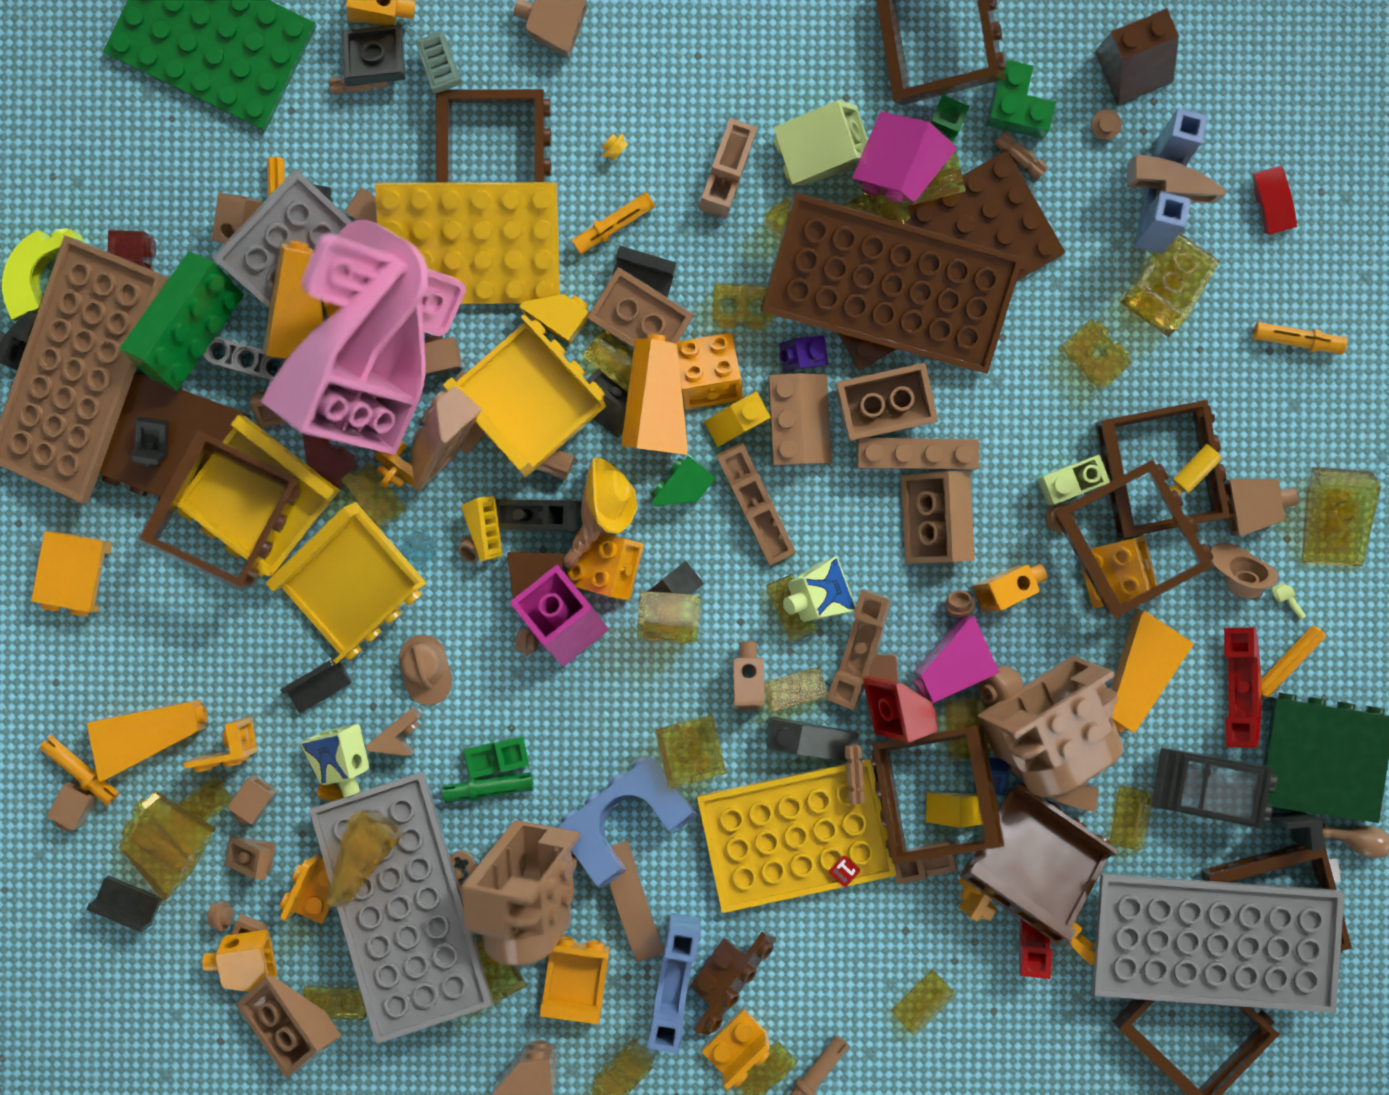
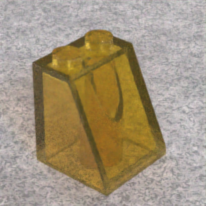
M155 791L147 799L141 798L134 807L132 813L136 816L124 827L121 833L124 839L119 849L160 898L166 901L194 871L216 828Z

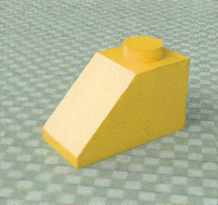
M562 294L523 301L519 306L524 314L532 319H537L543 327L569 345L572 344L589 320L588 316L590 314L586 309L588 304L575 295L572 298Z
M756 391L705 420L704 423L718 448L769 421L771 417Z

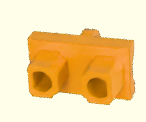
M401 441L395 455L375 450L377 453L374 458L381 463L376 472L384 477L380 485L385 489L391 483L401 489L405 481L415 488L412 462L407 463L400 458L407 449V445L403 441Z
M960 878L958 882L965 888L960 895L963 900L958 908L977 922L980 918L990 921L996 912V906L989 902L991 898Z

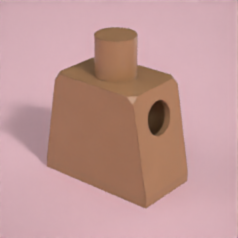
M517 0L513 16L527 20L525 30L529 38L570 59L588 8L587 0H535L534 3L526 0Z
M218 192L212 233L213 241L225 244L264 201Z
M1230 479L1224 481L1225 493L1230 495L1232 501L1229 502L1230 517L1228 518L1231 536L1246 535L1285 520L1284 508L1298 505V495L1295 488L1280 490L1278 479Z
M739 642V658L733 659V710H763L765 706L764 658H757V642ZM743 670H753V677H744Z

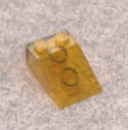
M1180 233L1163 254L1153 252L1120 303L1169 337L1187 320L1220 261Z
M1312 467L1306 493L1302 562L1363 567L1381 490V485L1373 471Z
M375 810L356 811L347 821L346 826L348 829L342 836L327 901L329 906L339 907L348 905L404 835L402 830L380 812Z

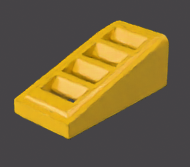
M494 496L479 497L461 505L480 561L502 557Z

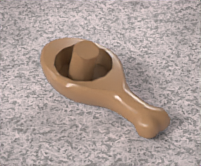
M1322 823L1324 839L1330 838L1343 841L1357 853L1370 858H1382L1389 855V834L1378 827L1358 826L1352 829H1339Z

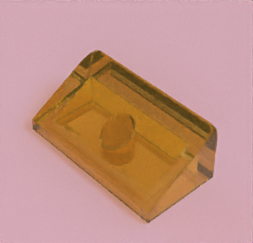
M603 330L590 343L583 357L628 392L633 351L609 332Z
M820 666L764 682V689L771 712L829 696Z
M1120 785L1110 835L1111 844L1137 851L1144 849L1152 810L1153 791Z
M932 969L891 1012L910 1033L917 1035L957 993Z

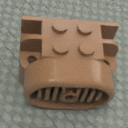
M1072 655L1020 688L1007 700L999 701L977 715L995 756L1018 768L1024 784L1030 793L1041 797H1053L1068 793L1112 766L1120 758L1123 752V742L1112 718L1114 705L1118 702V696L1114 690L1107 688L1105 685L1106 681L1115 676L1112 670Z
M514 820L461 886L465 928L467 932L483 935L484 949L493 960L514 966L531 964L545 958L561 939L571 922L570 904L574 897L573 872L577 867V858L571 853V850L580 839V832Z

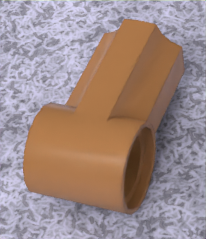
M557 450L536 469L567 480L575 456Z

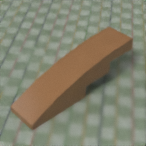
M741 442L716 454L719 464L769 566L795 554L796 551L744 444Z

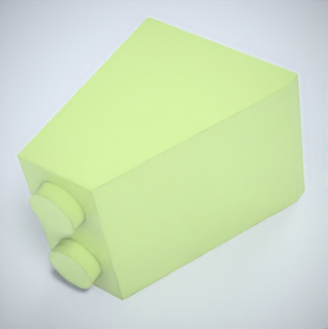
M840 100L831 102L774 127L776 134L774 143L778 152L782 153L785 165H783L784 174L793 185L803 186L855 169L868 141L857 105Z

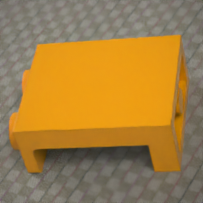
M44 531L31 602L41 603V609L59 611L60 607L70 609V614L88 617L91 612H99L100 606L95 605L103 560L105 554L111 553L113 542L57 531Z
M562 936L551 953H549L540 1017L599 1025L610 947L604 946V942L597 940H587L586 943L574 942L575 939L572 937Z

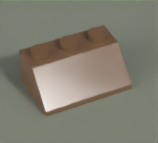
M925 363L839 381L834 386L840 414L849 441L938 422Z
M803 373L769 375L772 466L831 464L827 375Z
M455 386L448 392L443 393L441 391L430 403V406L433 408L421 420L424 425L413 436L416 441L410 450L414 484L415 488L419 491L455 458L482 410Z
M970 471L901 475L905 564L975 561Z

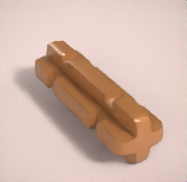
M342 77L329 79L330 90L334 95L345 94V91L352 93L372 90L373 87L377 89L386 88L389 83L381 82L346 86Z
M1004 131L995 141V146L1002 152L1008 150L1014 162L1024 170L1026 168L1030 170L1028 173L1035 179H1039L1047 170V165L1040 159L1037 161L1035 159L1036 155L1019 141L1014 142V137Z
M848 745L845 747V758L848 759V762H846L847 786L850 788L847 791L848 801L850 804H861L865 801L864 791L862 790L864 786L862 761H860L862 749L860 745Z

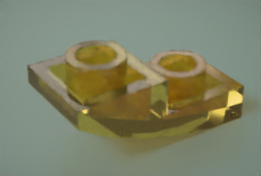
M793 574L766 585L790 643L818 632L813 620L803 622L798 612L790 615L784 609V598L791 596L788 584L794 579Z
M215 776L168 812L183 833L188 835L233 800V797L219 778Z
M304 986L303 997L324 1010L330 1019H366V1008L360 988Z
M778 1040L770 1045L768 1050L770 1054L767 1059L759 1066L754 1064L747 1071V1078L738 1086L744 1095H764L775 1083L779 1084L798 1063Z

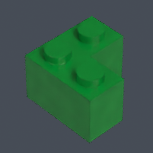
M1007 60V69L1003 70L1005 80L995 82L985 126L1043 139L1050 130L1056 102L1027 95L1034 66Z

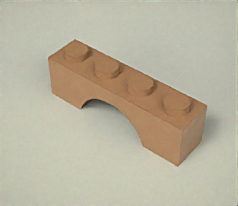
M862 438L856 440L855 469L974 471L979 469V439Z

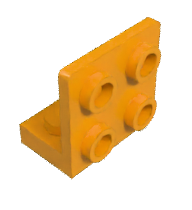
M732 333L683 340L677 343L685 410L743 399L742 382Z
M602 533L597 540L591 542L590 546L586 548L585 552L579 557L577 564L571 569L567 568L565 575L577 588L630 601L644 543Z
M1144 534L1124 541L1090 548L1120 603L1126 602L1158 585ZM1082 567L1092 607H1104Z
M252 716L225 724L222 737L226 748L229 747V751L195 757L183 762L184 769L193 767L194 772H201L221 765L220 762H223L224 767L250 760L249 755L258 751Z
M315 854L311 859H305L302 865L299 864L293 874L291 881L295 882V885L290 893L286 892L279 906V909L283 910L280 917L283 921L288 920L295 912L321 924L326 921L335 899L323 857Z
M742 1008L701 1048V1052L722 1073L723 1087L727 1091L733 1085L735 1087L740 1086L748 1076L747 1071L754 1064L759 1066L767 1059L770 1054L768 1052L770 1049L768 1032Z

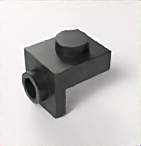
M138 417L135 420V449L130 454V461L138 462L146 467L160 465L169 454V421Z

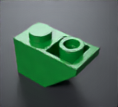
M687 456L685 460L679 457L669 470L673 475L665 484L663 481H660L650 494L654 497L651 503L659 507L698 502L716 477L691 457Z

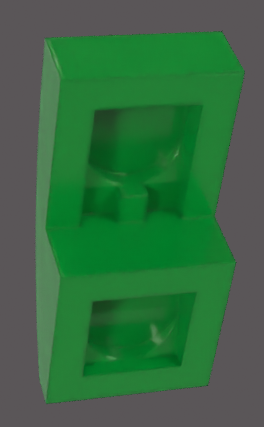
M942 95L930 123L954 144L969 105Z
M523 736L462 749L469 779L530 766Z

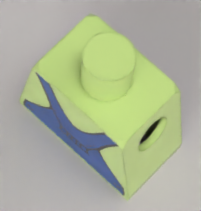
M838 557L821 561L791 580L788 584L791 596L783 600L786 612L790 615L798 612L803 622L855 611L856 608Z
M359 723L323 731L300 742L322 785L338 782L343 797H349L360 792L356 776L367 771L369 763Z

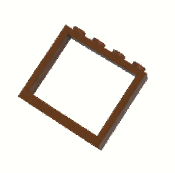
M877 0L893 101L902 106L1005 80L1003 70L1007 69V59L1005 52H1000L998 41L1003 39L1000 22H995L993 11L998 9L997 0H977L988 67L913 87L909 86L895 0Z
M460 89L436 93V182H452V103H535V182H546V176H551V158H546V147H551L552 141L551 128H546V117H551V99H546L544 89Z
M1208 400L1095 422L1102 461L1110 482L1124 475L1115 427L1192 412L1199 450L1207 444L1217 452H1220V440L1217 435H1214L1212 423L1215 422V414H1212L1211 407L1208 406ZM1220 462L1205 476L1211 511L1185 516L1186 518L1190 516L1195 524L1230 517L1229 502L1232 501L1230 495L1225 493L1224 481H1226V471L1224 465L1220 464ZM1124 485L1109 493L1117 538L1178 528L1173 518L1134 526L1127 486Z
M197 431L140 534L139 540L142 544L244 592L246 586L252 587L259 574V570L256 567L261 558L266 560L274 545L270 541L275 531L280 533L288 519L284 514L289 505L295 506L301 495L302 490L298 489L300 486L299 479L205 433ZM207 451L285 488L239 577L159 540Z
M1154 460L1139 466L1053 513L1111 619L1119 617L1214 567L1211 563V560L1214 559L1211 550L1206 543L1201 544L1196 536L1199 530L1194 520L1190 516L1185 517L1180 508L1184 506L1180 495L1176 490H1170L1166 483V480L1169 479L1166 470L1161 463L1156 465ZM1148 473L1198 564L1120 604L1071 513Z
M982 726L932 733L909 743L891 740L872 744L873 750L871 753L873 759H871V764L873 768H876L878 780L875 781V789L878 798L882 799L883 810L880 811L882 826L887 828L888 834L885 848L888 849L889 858H892L893 864L1005 846L985 733ZM967 738L985 840L907 851L890 751Z
M1295 844L1201 869L1203 881L1231 882L1311 860L1315 878L1318 881V889L1337 890L1326 847L1325 850L1312 851L1300 844ZM1344 915L1340 953L1344 950L1352 949Z
M1133 999L1112 1021L1131 1042L1187 1095H1222L1280 1035L1272 1027L1275 1022L1262 1009L1257 1013L1252 1007L1237 1006L1258 1027L1198 1088L1132 1025L1155 1000Z

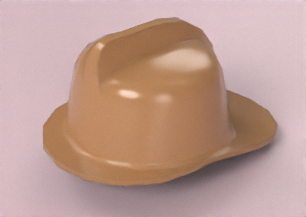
M1221 543L1213 546L1211 549L1214 557L1211 560L1212 564L1225 575L1227 588L1236 596L1257 601L1261 598L1264 590L1276 585L1279 579L1277 571L1272 566L1259 560L1237 545Z
M416 635L408 639L402 646L399 654V663L406 689L415 701L424 705H435L448 696L452 687V675L445 650L436 638L428 635Z

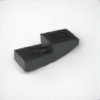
M28 311L0 341V364L18 370L37 314Z

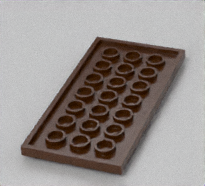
M1008 150L887 218L1022 257L1023 262L1017 281L1066 253ZM837 333L858 371L897 350Z
M793 192L760 311L988 374L1023 258Z

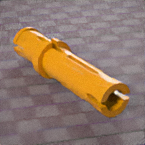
M645 191L642 195L619 208L600 222L598 220L592 222V227L572 238L571 241L579 254L583 255L584 252L598 243L609 241V236L632 223L651 209L656 208L655 204Z
M1261 321L1255 323L1252 335L1253 340L1306 348L1311 353L1323 351L1341 356L1346 351L1348 341L1345 336L1324 334L1319 329L1307 331L1262 323Z
M53 735L47 738L48 742L45 740L42 742L39 750L77 780L82 790L90 791L106 807L112 803L111 799L114 801L118 797L120 791L116 790L105 780L98 782L96 769L92 770L55 739Z

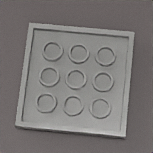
M295 169L212 257L270 309L281 243L289 245L290 240L304 242L314 252L320 238L327 234L338 236L341 230L352 221ZM321 300L322 314L324 320L327 316V313L323 301Z

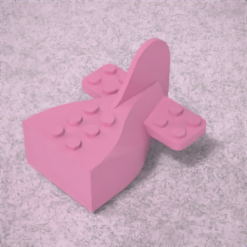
M356 220L345 226L338 236L327 234L320 238L302 279V288L305 292L315 298L341 307L334 315L314 330L289 356L270 383L261 402L300 432L395 455L419 403L424 386L426 370L424 332L434 336H442L448 332L465 295V285L452 276L426 268L423 257L412 244L381 225L368 220Z

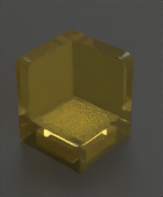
M788 196L767 211L763 217L764 223L779 242L791 203Z

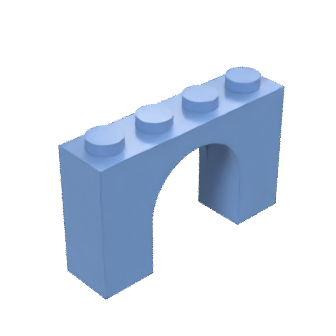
M1178 108L1157 137L1153 157L1187 166L1191 157L1203 142L1208 115ZM1146 188L1134 247L1163 254L1185 228L1191 199L1165 192H1160L1156 197V189Z
M651 755L648 758L643 756L631 765L633 769L624 776L619 774L608 783V789L601 794L596 792L588 797L584 802L586 805L578 812L573 810L561 819L562 824L557 827L580 832L581 837L572 848V852L597 887H606L627 870L609 845L605 835L606 818L617 803L629 798L645 800L658 815L668 831L676 833L698 816L659 761Z
M671 913L649 1029L648 1049L678 1054L692 963H695L700 937V918Z

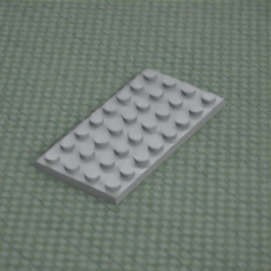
M420 772L309 809L375 1043L378 1044L493 1006V1000L473 933L467 932L465 928L461 892L425 772Z
M1100 873L1092 994L1101 997L1336 1013L1344 892L1331 889Z

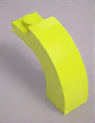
M64 228L53 232L50 238L48 234L37 230L25 237L14 248L6 262L2 277V294L12 320L18 321L28 311L35 314L38 313L43 298L40 288L43 270L49 262L57 258L64 235L84 242L81 234Z

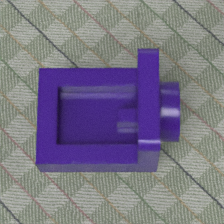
M824 335L794 338L779 344V358L784 372L829 365Z

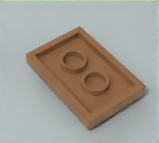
M618 267L589 314L588 319L634 347L635 338L647 339L648 334L666 336L665 342L678 343L695 314Z

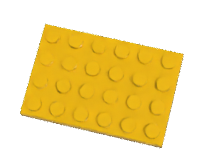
M557 182L375 184L377 224L412 244L423 257L426 268L452 276L465 285V295L461 304H521L523 301L560 295Z
M871 758L860 760L863 765L864 786L862 790L864 791L865 798L864 803L850 804L848 801L847 791L850 788L847 786L846 763L697 795L722 913L842 888L844 886L829 873V870L843 855L861 870L848 886L896 876L892 858H889L888 849L885 848L888 834L886 827L882 826L880 819L882 806L880 798L876 794V778Z

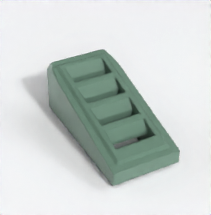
M438 32L416 41L434 94L462 84L451 49L443 32Z

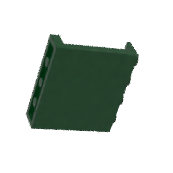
M1279 692L1278 698H1267V701H1271L1273 704L1263 766L1272 767V774L1278 775L1275 793H1268L1267 804L1276 808L1379 823L1389 762V715L1385 714V709L1367 706L1366 711L1355 710L1356 704L1337 701V707L1326 705V699L1308 697L1307 702L1296 701L1297 695ZM1253 789V795H1252V801H1253V802H1254L1255 792H1256L1255 789Z

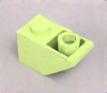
M1100 455L1037 478L1047 505H1055L1110 482Z

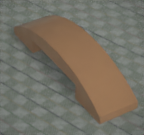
M865 589L861 590L853 615L855 620L840 668L835 672L827 697L828 701L851 710L856 709L865 689L863 677L870 676L888 617L890 598Z
M626 840L611 845V848L627 869L609 884L636 961L639 962L663 954L664 946L657 925L654 923L629 841Z

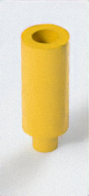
M1206 444L1172 479L1175 484L1170 490H1176L1179 495L1183 492L1189 494L1222 460L1220 454Z

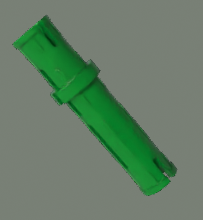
M531 772L484 780L473 778L469 779L468 782L442 785L445 804L466 800L477 802L478 799L534 791Z

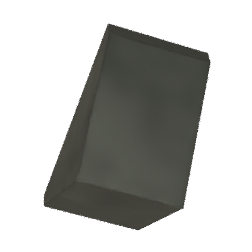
M685 561L640 598L656 619L659 620L704 583L688 562Z

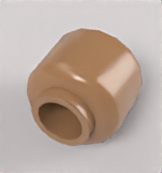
M1000 665L998 666L1000 673L979 682L980 697L987 705L993 706L999 701L1007 700L1023 687L1022 678L1016 670L1009 666Z

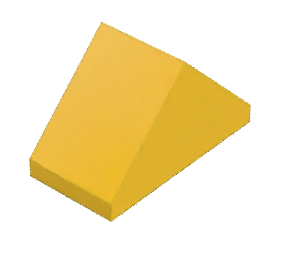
M926 792L925 822L958 828L983 825L977 794Z

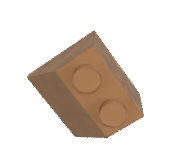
M537 1040L530 1042L528 1046H524L497 1078L492 1095H553L557 1081L554 1044H547V1041Z

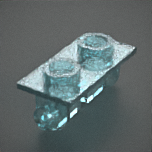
M427 528L422 532H413L405 539V543L397 547L408 562L413 558L419 566L436 556V551L440 549L435 540H431Z

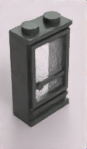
M1162 746L1151 807L1262 829L1263 822L1270 823L1272 805L1267 804L1269 792L1275 793L1278 775H1273L1272 767Z

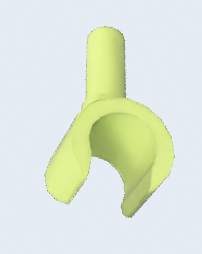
M1281 583L1271 588L1272 594L1278 603L1286 600L1299 620L1305 618L1306 615L1294 598L1295 592L1291 586Z

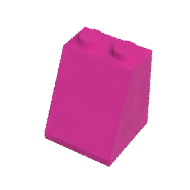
M880 111L852 179L860 184V190L868 195L876 197L878 193L885 194L884 196L889 200L901 203L903 199L915 202L953 155L956 146L930 122Z
M558 565L554 566L510 602L543 646L563 667L609 631V628Z
M967 616L958 619L914 670L916 678L912 681L917 693L934 703L1000 673L975 617Z

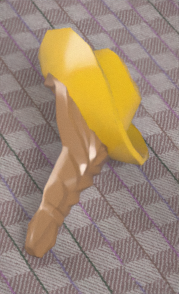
M592 458L589 465L581 506L583 524L573 540L571 549L564 557L563 565L568 569L577 564L582 553L590 546L591 542L598 539L600 534L605 531L607 533L619 534L631 525L637 510L636 490L621 471L602 458Z

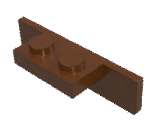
M761 932L746 954L729 939H722L690 985L697 994L710 1004L693 1030L700 1034L709 1035L720 1027L725 1012L737 1003L740 997L739 993L744 985L753 980L757 973L756 968L762 960L769 957L774 949L773 944L777 940L775 936Z

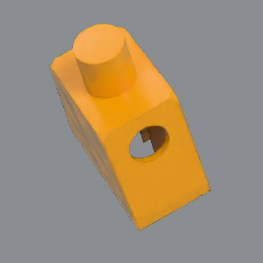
M347 0V22L378 26L395 25L396 17L414 19L416 1Z
M1026 564L1012 567L971 586L983 613L1002 611L1039 593L1038 584L1047 580L1048 575L1042 564H1037L1031 568Z
M269 930L226 935L222 938L216 953L204 954L202 960L203 970L218 971L221 986L225 989L250 992L269 974L277 978L278 973Z

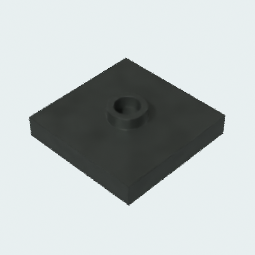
M401 24L342 31L344 81L346 86L406 80L404 40Z

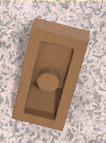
M416 706L411 708L367 744L365 748L369 752L411 756L415 752L401 736V733L403 732L407 736L420 725L416 720L422 716L421 712Z
M230 836L225 866L255 880H266L267 872H270L272 869L275 844L267 841Z

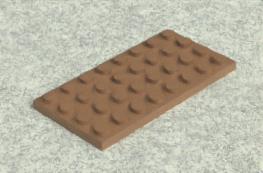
M64 235L0 419V466L80 503H89L137 365L120 351L119 347L167 282V276Z

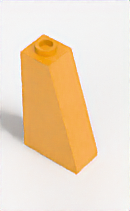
M290 240L289 245L282 243L280 245L263 346L266 356L288 359L303 341L323 324L321 299L311 296L302 288L303 276L314 253L311 248H308L307 243Z
M648 334L647 339L635 338L621 446L687 455L688 446L677 343L665 342L666 336L658 334Z
M1137 609L1133 616L1111 690H1114L1118 696V702L1114 705L1112 718L1117 730L1121 733H1124L1125 730L1133 733L1137 731L1194 645L1193 642L1145 610Z
M200 699L88 722L87 728L98 782L112 778L205 729V723L208 722L206 707L201 705Z

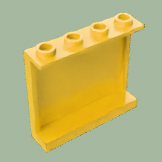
M523 314L521 318L524 323L457 382L451 377L443 386L447 391L455 386L482 409L475 423L526 478L599 414L606 405L602 398L605 395L603 390L594 381L589 384L582 377L586 373L575 360L571 363L568 362L563 356L566 351L555 339L550 342L544 336L547 331L537 319L534 318L530 321Z
M238 415L231 424L234 428L224 439L223 443L299 479L300 486L298 489L302 490L295 506L289 505L284 514L288 517L284 528L280 533L275 531L270 541L274 545L266 560L261 558L256 567L259 570V576H272L280 569L340 490L246 416ZM213 454L187 487L176 511L189 521L194 519L201 524L200 530L214 540L219 538L226 544L225 550L236 558L242 556L248 560L285 488Z
M357 502L343 507L266 582V585L273 592L282 588L340 654L333 660L336 664L345 658L348 661L355 658L363 650L360 645L365 640L370 643L382 633L379 627L385 622L389 625L402 614L399 609L405 603L410 606L422 596L419 590L427 584Z

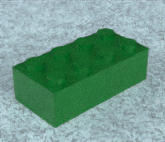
M188 251L121 344L119 350L150 379L177 391L239 304L244 294L214 261Z

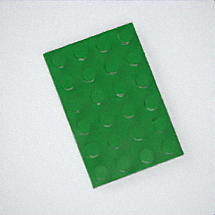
M127 0L103 52L266 132L317 25L315 22L270 0Z

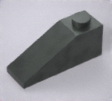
M495 499L499 529L579 531L583 524L581 517L582 501Z
M772 716L766 746L771 750L797 755L848 761L845 758V747L857 745L859 732Z

